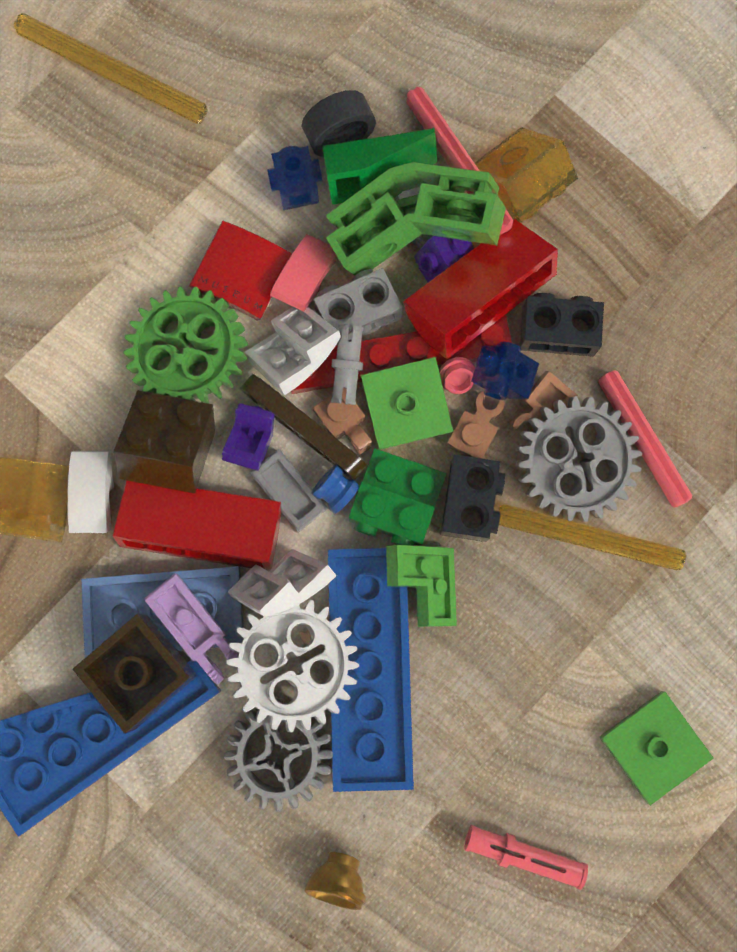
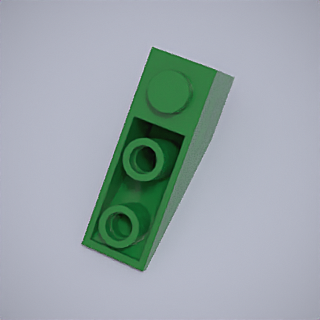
M435 128L323 146L332 205L345 202L390 168L412 162L430 165L437 163Z

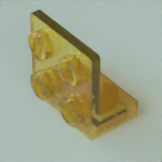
M0 457V535L62 543L68 513L69 466Z

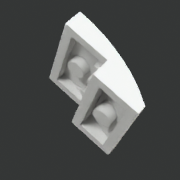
M291 307L272 319L271 323L275 333L245 351L250 364L284 396L305 381L324 362L341 338L339 331L309 307L304 312Z
M291 549L270 571L258 565L253 566L228 593L235 600L266 617L283 612L304 602L336 577V574L328 564Z

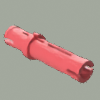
M472 824L468 829L464 843L465 851H471L497 860L498 866L507 868L511 865L542 877L574 886L582 890L586 883L588 875V864L580 863L550 851L516 841L515 835L509 833L502 836L477 828ZM493 844L505 848L507 850L520 853V856L511 854L501 849L491 847L490 845ZM534 858V859H537V860H540V861H543V862H546V863H549V864H552V865H555V866H558V867H561V868H560V869H556V868H553V867H550V866H547V865H544V864H541V863L532 861L531 859Z

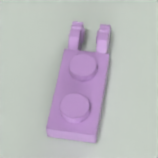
M175 573L146 596L144 600L192 661H197L208 676L218 685L224 680L222 671L205 653L216 644L227 660L237 658L238 653L229 648L230 642L225 638L227 636L180 576Z

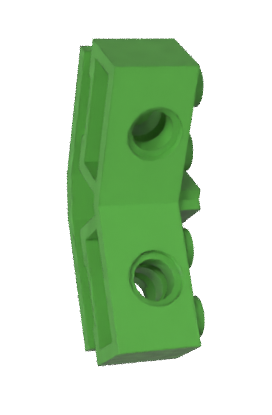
M412 162L388 169L328 213L326 217L329 222L338 229L328 235L326 239L343 267L353 275H357L364 270L374 269L421 234L497 246L506 207L498 197L499 186L489 172ZM420 187L419 194L402 198L398 201L395 199L403 191ZM465 190H466V191H473L474 193H473V194H466V193H465Z

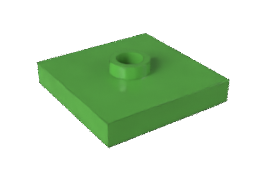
M436 357L361 375L379 450L453 432Z
M665 691L659 692L599 737L642 798L650 806L714 759Z

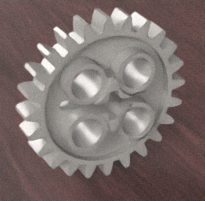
M577 396L569 397L567 407L562 400L554 401V413L548 407H542L540 409L542 421L537 418H530L528 420L534 431H523L520 433L528 443L527 446L516 447V451L525 454V460L515 463V466L526 468L527 473L518 479L519 482H530L532 484L525 493L526 496L540 495L536 507L544 508L551 504L549 509V515L557 517L563 509L564 520L572 521L577 512L580 521L588 522L590 511L595 518L601 519L603 518V506L608 510L616 511L615 498L621 500L629 499L623 488L625 486H637V483L629 476L630 472H640L642 470L641 467L632 464V459L641 456L642 452L631 450L630 445L639 440V437L626 435L625 432L631 427L632 423L624 422L619 424L617 422L621 415L620 410L606 414L608 402H600L594 409L593 397L585 398L580 406ZM588 424H591L597 433L596 440L591 445L584 441L582 435L583 429ZM567 426L571 429V439L565 432ZM552 437L557 438L562 447L561 453L556 458L550 457L546 449L547 442ZM577 453H583L585 459L580 461V465H573L572 459L577 457ZM602 460L607 462L609 466V475L603 481L598 479L596 475V466ZM569 473L574 479V488L570 493L564 494L560 489L559 483L563 475ZM585 477L592 487L589 492L586 490Z

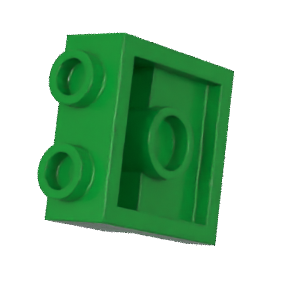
M374 448L351 509L349 522L355 523V531L368 536L376 537L377 531L392 536L390 542L394 545L414 546L415 544L422 546L447 473Z

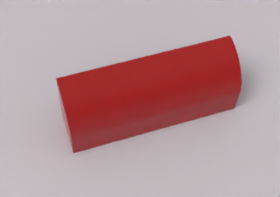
M513 219L512 228L499 236L497 246L484 243L478 245L403 301L405 311L420 336L443 357L449 359L524 301L527 296L533 294L557 275L558 249L525 225Z
M126 480L113 538L122 548L245 568H252L258 565L270 571L273 566L279 534L281 502L198 488L194 494Z

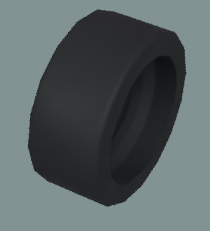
M345 90L334 93L311 107L303 117L301 127L314 154L324 157L323 146L367 139L375 129L376 120L364 94L356 90Z

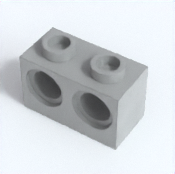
M383 268L374 272L372 269L364 270L355 275L352 282L341 287L339 285H331L323 289L318 294L319 297L314 298L317 314L338 331L339 325H349V342L352 341L353 325L364 327L363 337L400 320L402 317L403 307ZM370 292H377L384 299L378 304H370L364 300V297ZM337 307H343L350 312L342 320H336L329 315Z

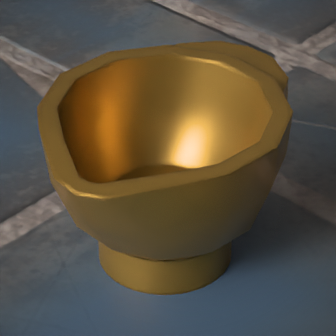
M329 852L327 862L317 867L309 878L304 892L308 896L336 907L361 910L366 896L363 894V882L358 874L360 861L347 854Z

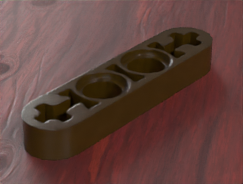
M251 374L240 387V390L249 399L264 410L274 413V419L333 466L338 465L342 469V473L350 479L356 480L367 467V464L357 454L255 374Z

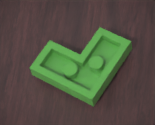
M410 545L386 546L387 586L416 587L418 627L457 626L454 548Z

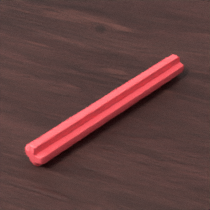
M422 87L410 90L406 94V103L424 130L435 128L436 147L449 167L480 171ZM466 191L468 194L474 193L473 191ZM507 210L505 211L500 235L512 228L513 219Z

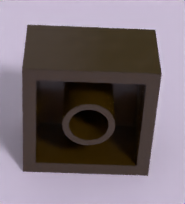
M137 390L113 451L119 479L195 494L215 434L213 404Z
M136 614L72 669L125 734L136 730L198 676L150 617L145 614Z

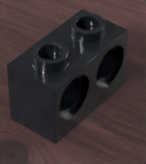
M536 293L533 296H527L522 307L519 351L594 357L602 347L604 302H594L593 298L588 296L559 299L551 293ZM537 315L547 317L551 322V327H539L535 323L534 317ZM579 318L584 320L588 325V331L577 330L572 324V319Z
M453 455L450 464L441 536L487 542L490 539L491 533L497 534L500 511L494 510L496 495L502 496L505 484V473L499 472L501 461ZM470 472L483 474L486 479V487L481 490L471 488L466 480L467 474ZM466 509L476 510L481 517L480 526L477 528L466 527L461 520L462 511Z

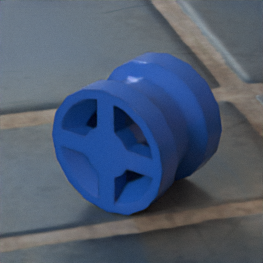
M334 465L318 481L311 494L316 499H324L328 503L329 510L336 514L353 498L360 485L354 479L348 480L345 478L342 469L338 465Z

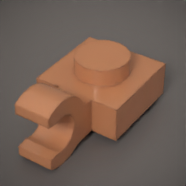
M343 388L341 404L331 403L333 395L331 394L314 406L313 411L331 435L337 439L345 435L358 454L362 455L372 448L371 439L359 426L360 423L366 420V416L357 403L356 405L345 404L347 390Z

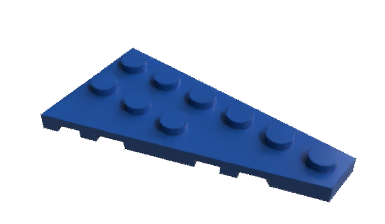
M197 661L187 662L198 676L141 726L126 734L91 692L0 720V809L17 836L19 837L219 694L221 692L219 686L208 676Z

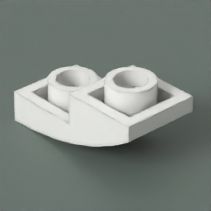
M111 451L71 452L68 475L69 533H107L112 529L109 491L114 488Z

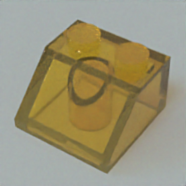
M523 127L519 128L475 162L480 171L489 172L499 186L498 197L512 219H516L521 223L536 215L538 209L551 199L562 195L566 188L578 179L563 140Z

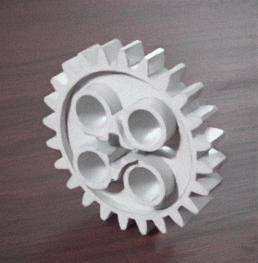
M310 600L304 609H300L298 604L274 615L266 617L261 615L262 618L260 620L249 614L246 619L251 629L247 630L240 627L236 629L235 632L243 641L242 643L229 644V648L238 653V656L226 661V665L237 668V673L227 678V682L240 683L241 688L232 696L234 698L247 697L248 701L242 710L247 712L256 707L258 709L255 719L257 723L262 722L268 715L271 717L270 725L273 730L277 729L281 720H285L288 732L294 731L296 720H300L304 730H310L311 717H315L320 724H325L326 716L324 710L328 709L330 712L338 714L340 710L335 700L337 698L341 700L350 699V696L343 690L344 685H355L357 683L354 678L347 674L348 670L358 668L359 664L348 661V655L358 649L356 646H345L344 641L352 633L351 631H344L342 633L337 631V627L342 619L339 617L329 622L326 619L329 612L327 606L317 614L314 612V600ZM294 626H304L308 629L311 635L308 646L302 648L294 645L290 637ZM259 645H268L275 651L276 657L272 666L266 668L256 663L254 651ZM318 645L324 646L322 653L301 663L297 667L299 674L296 675L294 671H288L266 684L260 682L262 676L287 663V653L292 658H296ZM315 661H322L329 668V678L324 684L314 682L310 676V668ZM281 680L291 683L295 691L292 701L285 705L277 702L273 694L275 685Z

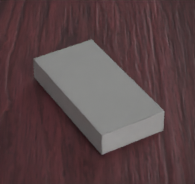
M280 449L262 462L259 471L252 470L250 472L251 476L271 500L281 502L282 514L298 533L328 509L321 499H316L311 494L313 489Z

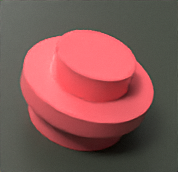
M464 357L449 359L439 369L443 388L453 394H463L473 387L477 376L476 368L472 361Z

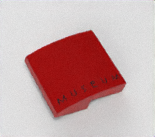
M222 221L189 287L192 289L198 287L203 295L210 290L213 292L216 302L223 298L231 307L258 321L262 318L272 298L270 296L271 290L292 253L257 234Z

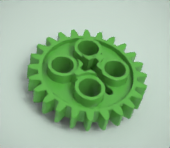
M178 287L177 297L174 298L165 290L163 291L164 301L161 303L151 297L150 303L153 309L147 311L139 308L138 311L143 320L141 322L130 321V325L137 330L136 334L125 335V339L133 345L132 348L123 351L124 355L133 360L126 365V368L132 374L137 373L132 379L133 382L139 387L144 386L142 391L193 401L199 399L203 403H209L208 394L211 393L221 399L222 392L219 387L225 385L233 388L234 385L229 376L231 374L242 375L243 373L237 367L236 362L247 361V356L238 350L247 346L248 342L245 337L238 336L245 331V327L241 322H235L239 317L235 310H227L229 305L223 298L216 302V298L210 290L202 298V293L198 287L192 289L190 296L187 295L182 287ZM173 321H178L177 329L172 333L165 334L167 325ZM209 326L215 327L214 334L211 337L201 339V333L205 328ZM157 341H162V342H166V343H167V345H156V346H154L155 342H157ZM189 343H191L194 346V348H189ZM176 347L184 348L183 353H181ZM218 350V353L216 355H211L204 352ZM171 357V362L167 368L157 370L161 359ZM208 362V367L203 374L193 376V371L197 364Z

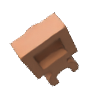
M545 371L522 399L529 406V409L526 412L516 414L512 418L510 426L518 429L522 422L528 421L530 418H537L542 421L543 418L540 413L542 407H548L554 413V401L562 400L567 407L569 397L578 395L550 371ZM532 426L529 432L534 431V428Z
M480 392L474 404L476 414L473 415L464 411L446 446L464 456L482 459L498 430V427L490 424L489 421L496 419L501 414L505 402L500 400L495 409L488 410L483 406L487 392Z

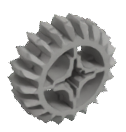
M277 699V702L284 704L282 699ZM255 711L245 712L250 725L248 726L240 720L234 723V728L242 735L241 737L229 735L226 742L236 746L237 750H230L224 753V759L237 760V765H233L226 770L227 776L240 773L242 777L233 785L235 791L240 790L246 784L250 790L245 795V801L250 802L257 793L262 796L259 808L264 810L268 805L269 798L275 799L274 808L276 812L282 811L284 805L283 798H288L292 809L298 808V793L307 802L311 801L313 794L308 785L310 784L314 788L321 790L324 787V782L316 774L329 775L331 772L330 766L320 763L321 759L333 757L332 750L321 749L320 745L326 744L331 740L330 734H323L319 737L316 734V731L321 729L324 724L316 721L310 730H304L300 720H296L295 726L304 733L307 739L288 741L282 736L279 729H271L270 716L267 715L262 722L257 723L255 721L257 715ZM263 725L266 733L264 735L266 740L265 751L248 759L247 748L250 738L255 730ZM274 743L281 745V749L283 747L287 748L288 751L298 748L286 756L284 767L277 764V760L275 762L271 761V759L261 761L273 752ZM311 750L312 762L310 770L303 779L294 783L292 760ZM255 769L256 771L260 769L272 770L276 774L278 781L281 782L282 787H273L263 783L252 771Z

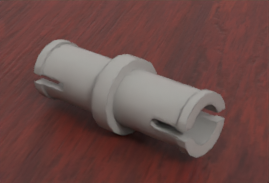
M342 324L338 327L341 338L338 341L336 359H332V368H335L331 403L341 404L343 388H346L345 404L356 405L358 371L363 369V363L359 362L364 327L353 325L352 341L349 342V325Z

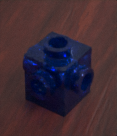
M288 146L282 148L279 152L272 153L274 168L267 169L272 192L279 190L283 211L319 203L316 182L323 181L319 160H311L308 146L300 148L298 146Z
M500 342L496 346H482L471 382L484 388V394L493 399H529L539 363L521 353L522 349L520 346L510 342Z

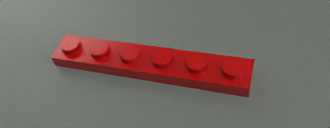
M503 316L449 359L464 357L472 362L512 355L514 350L507 317ZM417 331L361 341L359 362L363 363V369L358 371L357 383L362 382L361 375L433 357H436L438 368H441L449 359H446L432 348ZM338 345L334 347L324 362L305 381L291 391V394L333 387L335 368H332V359H336Z

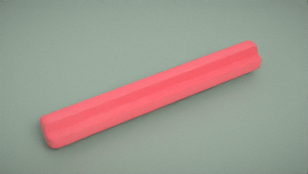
M614 370L603 375L598 380V384L613 409L621 411L619 418L621 422L632 423L627 432L630 436L639 437V440L634 444L642 452L641 456L671 506L674 508L679 507L692 499L691 492L619 372Z

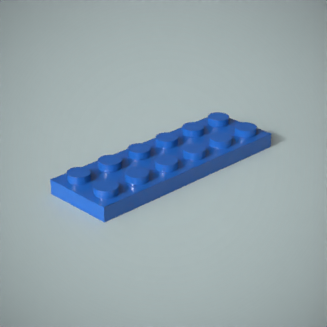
M386 548L328 550V565L336 574V577L329 582V622L341 617L342 621L337 627V631L339 633L351 631L352 634L344 641L345 646H356L358 649L348 655V661L359 664L358 668L348 670L347 674L354 678L357 683L355 685H344L343 690L348 693L350 699L341 700L337 698L335 703L340 712L338 714L331 712L333 792L414 790L407 587L387 586Z

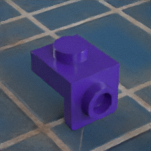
M432 236L415 254L414 259L428 283L475 247L471 241Z
M239 403L235 410L234 426L222 451V460L259 471L273 437L274 413L258 406H248Z

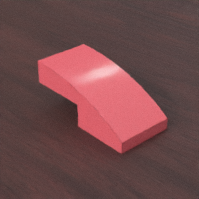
M306 234L284 266L271 290L270 296L304 312L319 292L323 278L337 261L338 257L331 245Z

